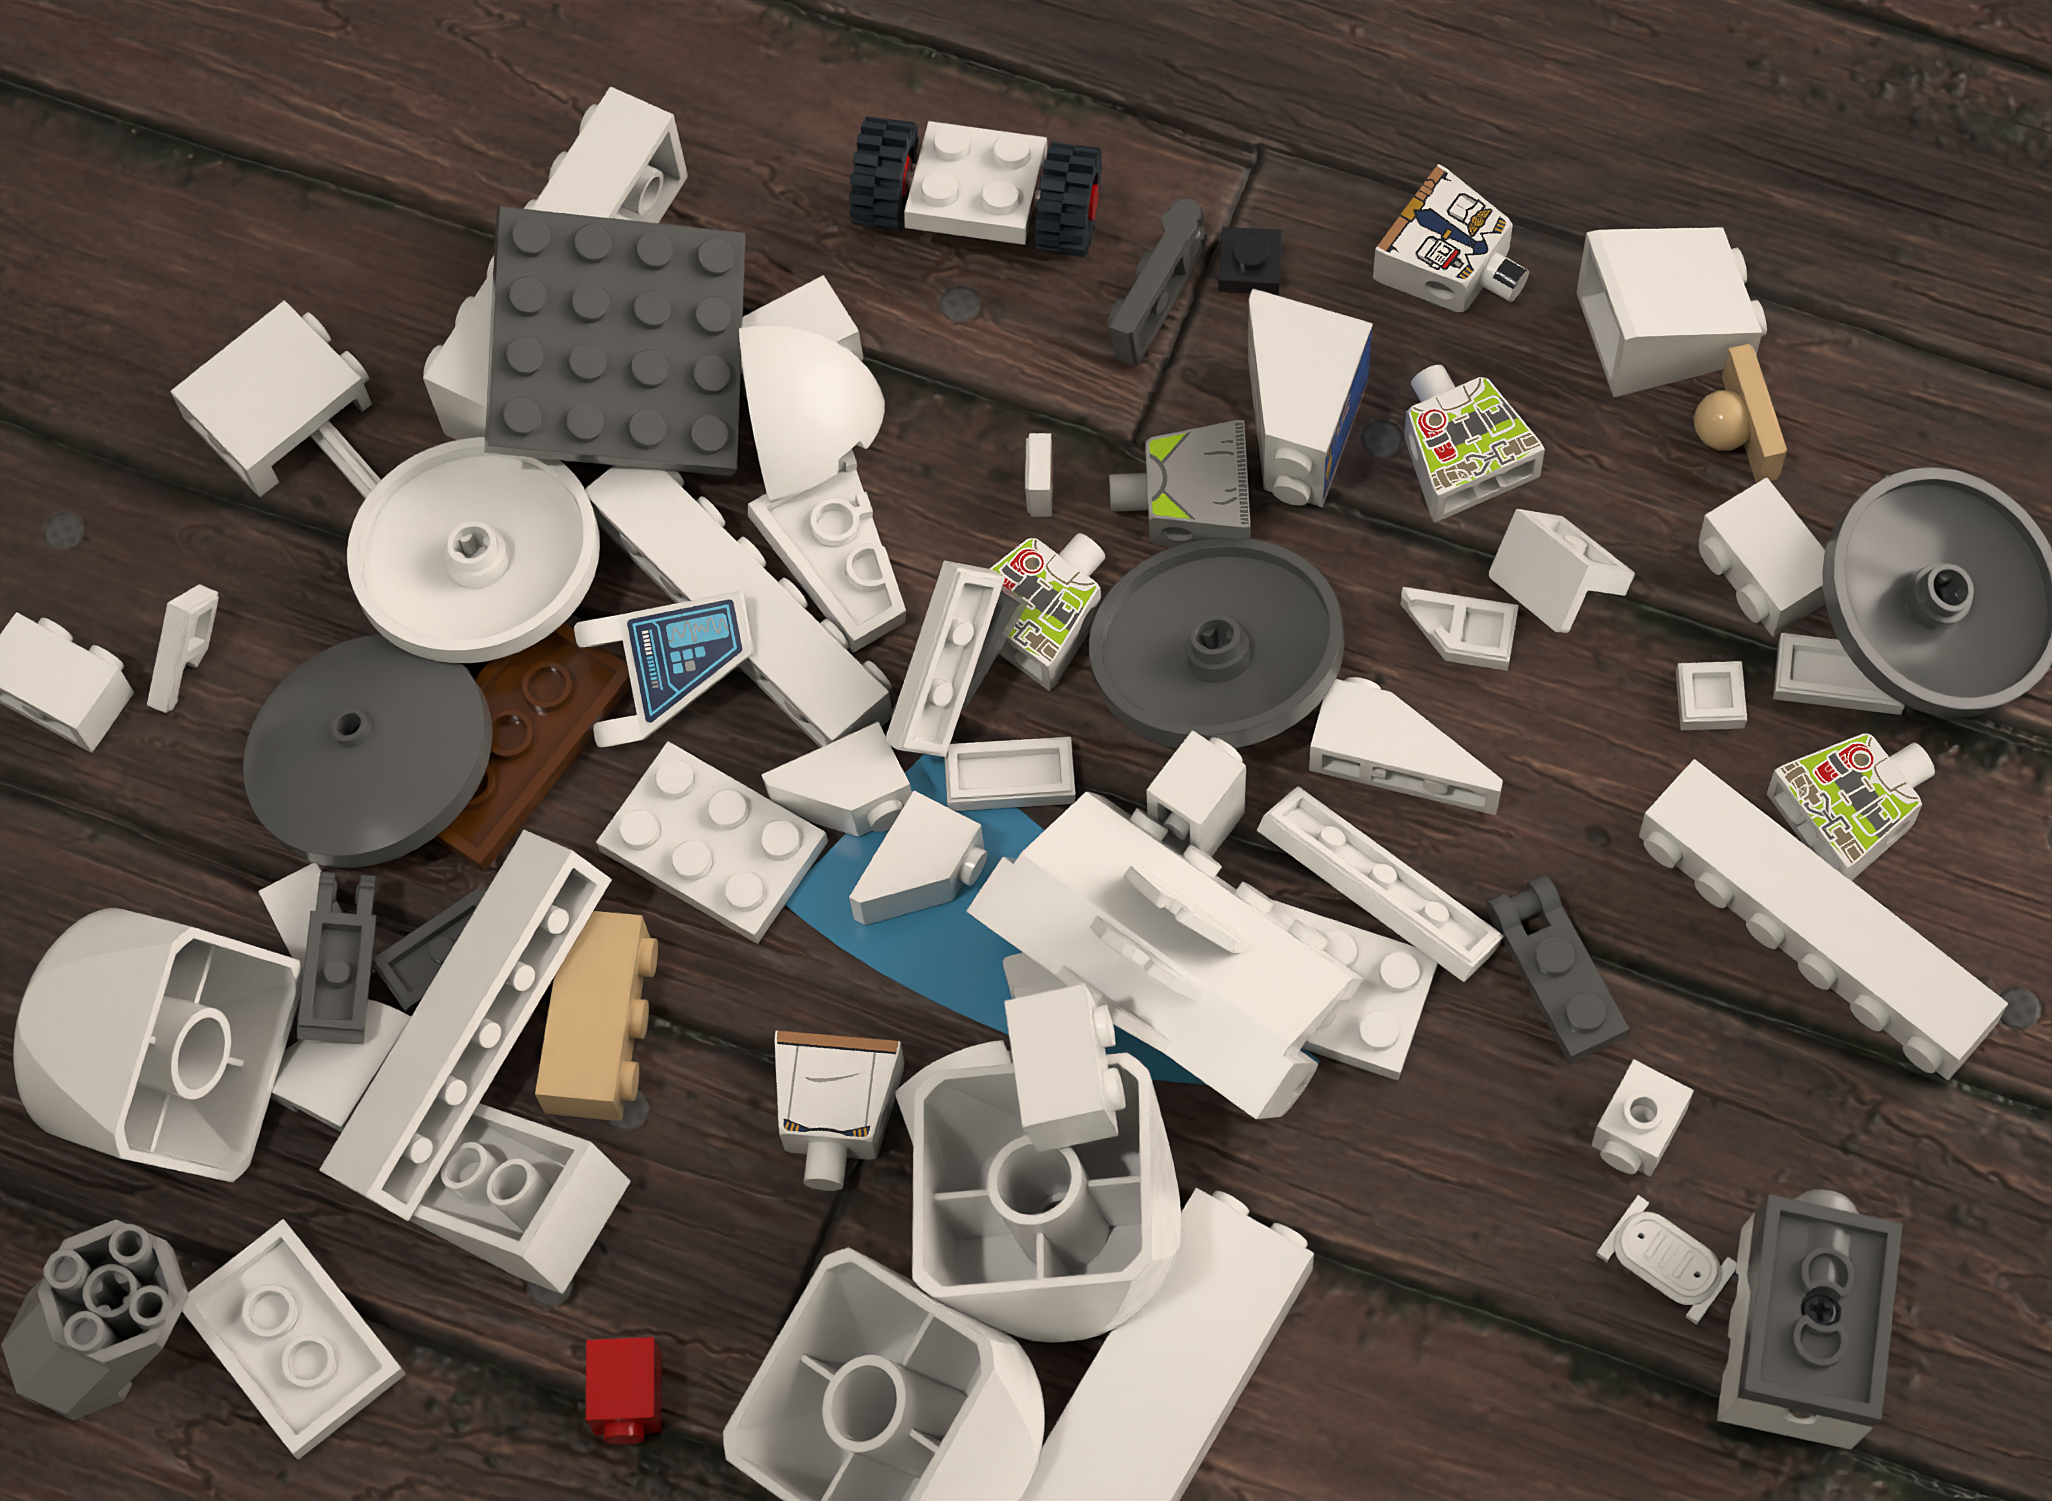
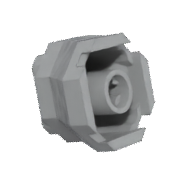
M118 1220L110 1221L64 1239L59 1250L49 1257L44 1267V1276L28 1292L1 1343L16 1393L31 1403L47 1407L71 1420L81 1418L123 1401L133 1384L131 1380L163 1349L189 1298L172 1246L166 1240L147 1233L141 1227Z

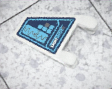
M742 591L578 622L574 627L576 642L579 647H597L623 641L637 715L597 722L594 725L593 731L596 744L599 747L616 746L645 740L754 654Z

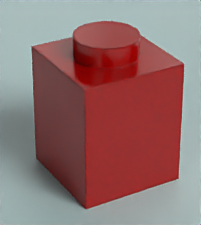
M654 1337L586 1340V1422L594 1435H604V1441L607 1443L619 1445L636 1444L645 1440V1433H662V1352Z

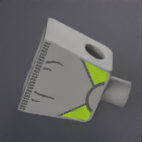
M1234 420L1151 437L1145 441L1146 473L1109 474L1111 512L1148 510L1149 540L1155 545L1174 547L1187 542L1209 538L1250 539L1244 420Z

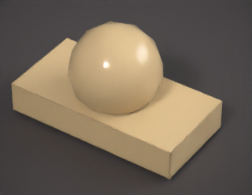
M1746 344L1729 348L1722 374L1726 390H1717L1707 395L1699 403L1694 413L1695 432L1703 444L1716 451H1732L1744 445L1756 483L1766 477L1770 482L1778 480L1787 448L1754 347Z

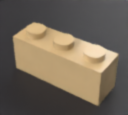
M593 911L554 976L535 1095L545 1114L622 1121L625 1100L634 1101L636 1098L639 1084V1063L631 1061L635 1038L644 1039L649 1016L648 1000L641 999L644 977H654L658 959V941L655 938H650L642 915Z

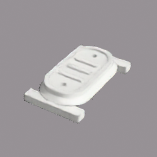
M1638 1195L1599 1248L1596 1255L1605 1262H1608L1615 1252L1619 1261L1627 1269L1670 1299L1680 1304L1693 1305L1686 1318L1697 1325L1736 1271L1737 1263L1727 1257L1721 1266L1717 1256L1705 1245L1661 1215L1644 1212L1649 1202Z

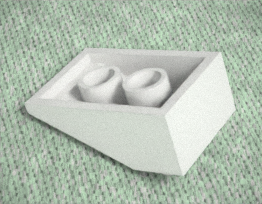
M479 1103L409 1221L516 1277L563 1294L631 1181L592 1142Z

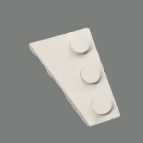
M851 449L838 460L839 472L836 476L816 487L781 499L769 501L766 493L748 503V517L824 616L842 632L850 645L851 651L854 653L905 623L906 609L885 546L881 545L872 518L873 510L867 492L863 491L857 473V462Z

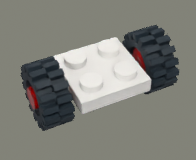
M872 116L865 117V121L861 125V134H858L856 142L857 152H854L853 157L854 171L851 173L850 179L852 190L849 194V203L851 204L849 213L850 218H852V224L902 231L905 227L1025 245L1033 209L1037 207L1038 216L1035 223V230H1037L1035 235L1036 250L1086 257L1088 254L1089 246H1091L1092 231L1095 228V216L1098 210V197L1101 189V148L1052 141L1047 150V137L928 121L918 158V153L916 152L919 146V137L917 136L918 126H916L915 122Z

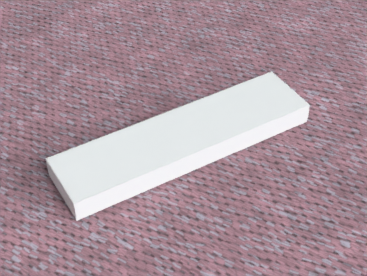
M1298 786L1270 809L1260 822L1257 829L1259 833L1463 982L1496 952L1504 937L1492 926Z

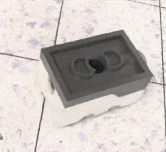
M1810 1190L1794 1200L1768 1194L1741 1228L1736 1273L1739 1275L1736 1299L1730 1314L1728 1337L1731 1339L1728 1363L1722 1377L1718 1421L1852 1449L1882 1420L1903 1223L1859 1214L1854 1204L1846 1196L1834 1191Z

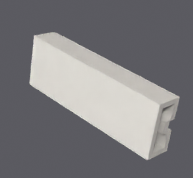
M1195 1188L1181 1212L1180 1246L1167 1279L1142 1310L1125 1323L1111 1330L1041 1448L1033 1476L1019 1501H1180L1312 1272L1314 1253L1306 1249L1308 1242L1300 1234L1284 1225L1273 1223L1271 1228H1268L1248 1217L1249 1209L1239 1200L1224 1192L1215 1191L1210 1196Z

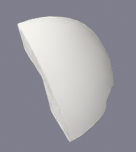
M783 326L739 328L742 367L749 413L769 501L801 493L836 476L839 472L838 460L856 445L867 449L880 429L885 412V400L876 379L854 354L838 343L819 334Z

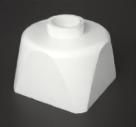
M107 908L88 914L69 927L46 952L29 981L20 1005L14 1034L13 1061L18 1092L26 1111L33 1121L47 1133L122 1159L234 1182L250 1166L272 1093L271 1091L273 1090L301 996L303 971L300 961L191 926L119 908Z
M1129 1053L1106 1055L1108 1069L1116 1067L1119 1072L1125 1097V1108L1115 1110L1118 1136L1039 1153L1022 1127L1013 1064L933 1071L914 1091L912 1279L922 1290L945 1305L980 1322L1016 1337L1038 1342H1066L1099 1336L1128 1321L1151 1301L1162 1287L1174 1265L1180 1246L1181 1211L1174 1163L1149 1070L1139 1060Z
M846 1248L824 1256L723 1431L724 1449L727 1461L783 1501H1019L1033 1476L1039 1460L1044 1435V1403L1035 1369L1029 1357L1016 1340L1003 1331L936 1300L922 1290L915 1281L851 1248Z

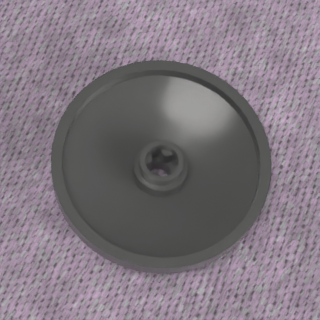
M1923 467L1898 472L1882 479L1858 496L1841 514L1833 527L1824 554L1822 571L1824 599L1829 619L1843 649L1857 668L1875 686L1895 700L1922 712L1947 717H1969L1994 711L2010 703L2030 690L2052 665V548L2035 521L2010 496L1985 480L1968 473L1946 468Z
M1209 538L1171 547L1144 560L1125 574L1108 592L1095 614L1089 637V657L1094 680L1107 708L1121 723L1136 734L1150 741L1173 748H1179L1192 730L1208 741L1215 737L1225 741L1233 748H1239L1264 741L1292 727L1306 717L1327 695L1340 671L1345 648L1344 627L1339 602L1327 579L1317 568L1298 554L1269 542L1249 538Z
M381 634L363 636L334 645L316 654L292 671L276 687L260 709L250 730L244 752L243 778L248 800L257 818L274 839L286 850L309 862L330 867L357 868L388 862L404 856L429 842L446 829L463 811L478 789L487 768L492 747V721L489 707L483 692L462 663L438 662L419 657L397 647Z

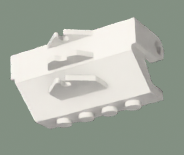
M1085 792L1023 850L1017 859L1002 857L966 912L1049 970L1067 987L1085 983L1096 1006L1107 1005L1112 1023L1115 1026L1163 1052L1255 1119L1281 1117L1292 1107L1307 1087L1318 1066L1316 1061L1301 1052L1300 1049L1340 1000H1350L1364 980L1323 951L1328 942L1324 936L1298 919H1295L1290 927L1269 913L1275 905L1271 899L1245 882H1242L1237 890L1216 876L1222 867L1217 861L1192 845H1189L1183 853L1164 839L1169 829L1148 813L1137 808L1131 816L1104 796L1095 793Z

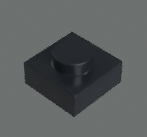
M1222 227L1218 292L1251 294L1252 289H1256L1273 295H1279L1283 230Z

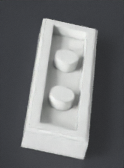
M944 560L884 741L885 743L897 750L946 757L1005 576L992 569Z

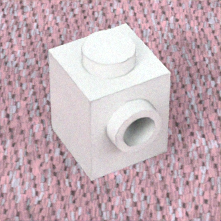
M1633 1060L1596 1128L1591 1146L1600 1150L1601 1158L1612 1167L1628 1174H1635L1638 1170L1651 1177L1688 1109L1694 1090Z

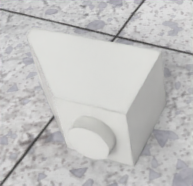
M879 722L762 774L769 799L808 822L857 837L870 831L884 832L890 830L911 796L912 791L910 783L891 746L884 742L886 736Z
M913 791L849 896L854 920L868 925L953 901L963 883L969 886L974 884L986 863L988 852L984 850L981 824Z

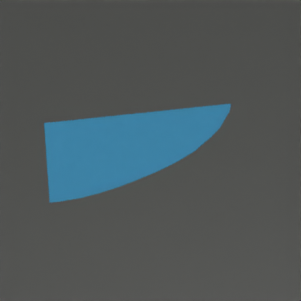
M923 754L905 772L911 791H916L948 808L945 757ZM1017 807L955 811L981 824L984 850L988 852V856L974 884L969 886L963 883L956 897L951 902L868 925L854 920L849 896L889 830L884 832L870 831L859 837L845 833L807 872L785 905L841 949L881 974L950 1010L1009 1035L1004 1001L1011 1000L1012 997L1003 968V959L1007 956L1022 953V951L966 911L1002 857L1017 859L1021 852L1045 830ZM1113 1024L1115 1045L1105 1047L1106 1055L1129 1053L1149 1070L1151 1080L1208 1085L1163 1052ZM1302 1048L1300 1049L1301 1052L1309 1056L1317 1063L1320 1062L1309 1051Z

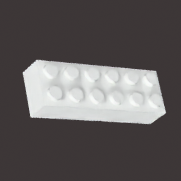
M610 86L599 105L593 104L586 111L580 125L579 136L570 150L560 153L555 159L550 170L549 182L539 198L529 201L524 209L659 223L688 177L674 115ZM494 256L488 266L487 279L475 297L470 296L463 302L456 316L454 330L443 346L438 345L432 350L424 366L423 380L445 435L456 440L485 437Z

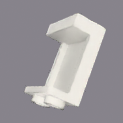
M285 300L170 391L183 418L259 497H262L279 483L272 469L273 464L350 402L361 412L372 405L364 383L369 380V376L362 365L348 351L339 356L327 344L331 341V338L321 323L309 312L300 317Z

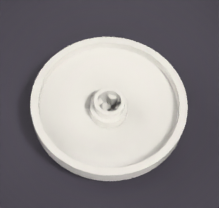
M485 437L459 439L429 448L414 455L389 472L374 487L360 507L351 528L347 547L349 578L358 602L374 628L397 647L419 657L447 663H476L503 658L520 652L544 639L561 626L572 615L589 590L595 576L600 551L597 520L588 494L579 479L563 462L555 459L484 453Z

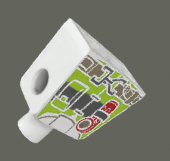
M1443 365L1430 366L1419 372L1412 379L1411 386L1421 403L1412 406L1406 411L1404 435L1430 516L1434 523L1540 477L1545 451L1542 443L1489 379L1478 377L1455 387Z
M1078 533L1060 554H1057L1036 538L1026 539L990 568L1005 576L1003 586L1028 602L999 654L1050 692L1059 682L1091 630L1095 614L1101 604V588L1089 576L1105 560V554L1092 539L1081 533Z
M1863 733L1774 770L1767 796L1802 843L1852 881L1913 826L1922 807L1920 797L1913 788L1934 776L1935 769L1930 757L1919 744L1911 743L1889 757L1872 735Z

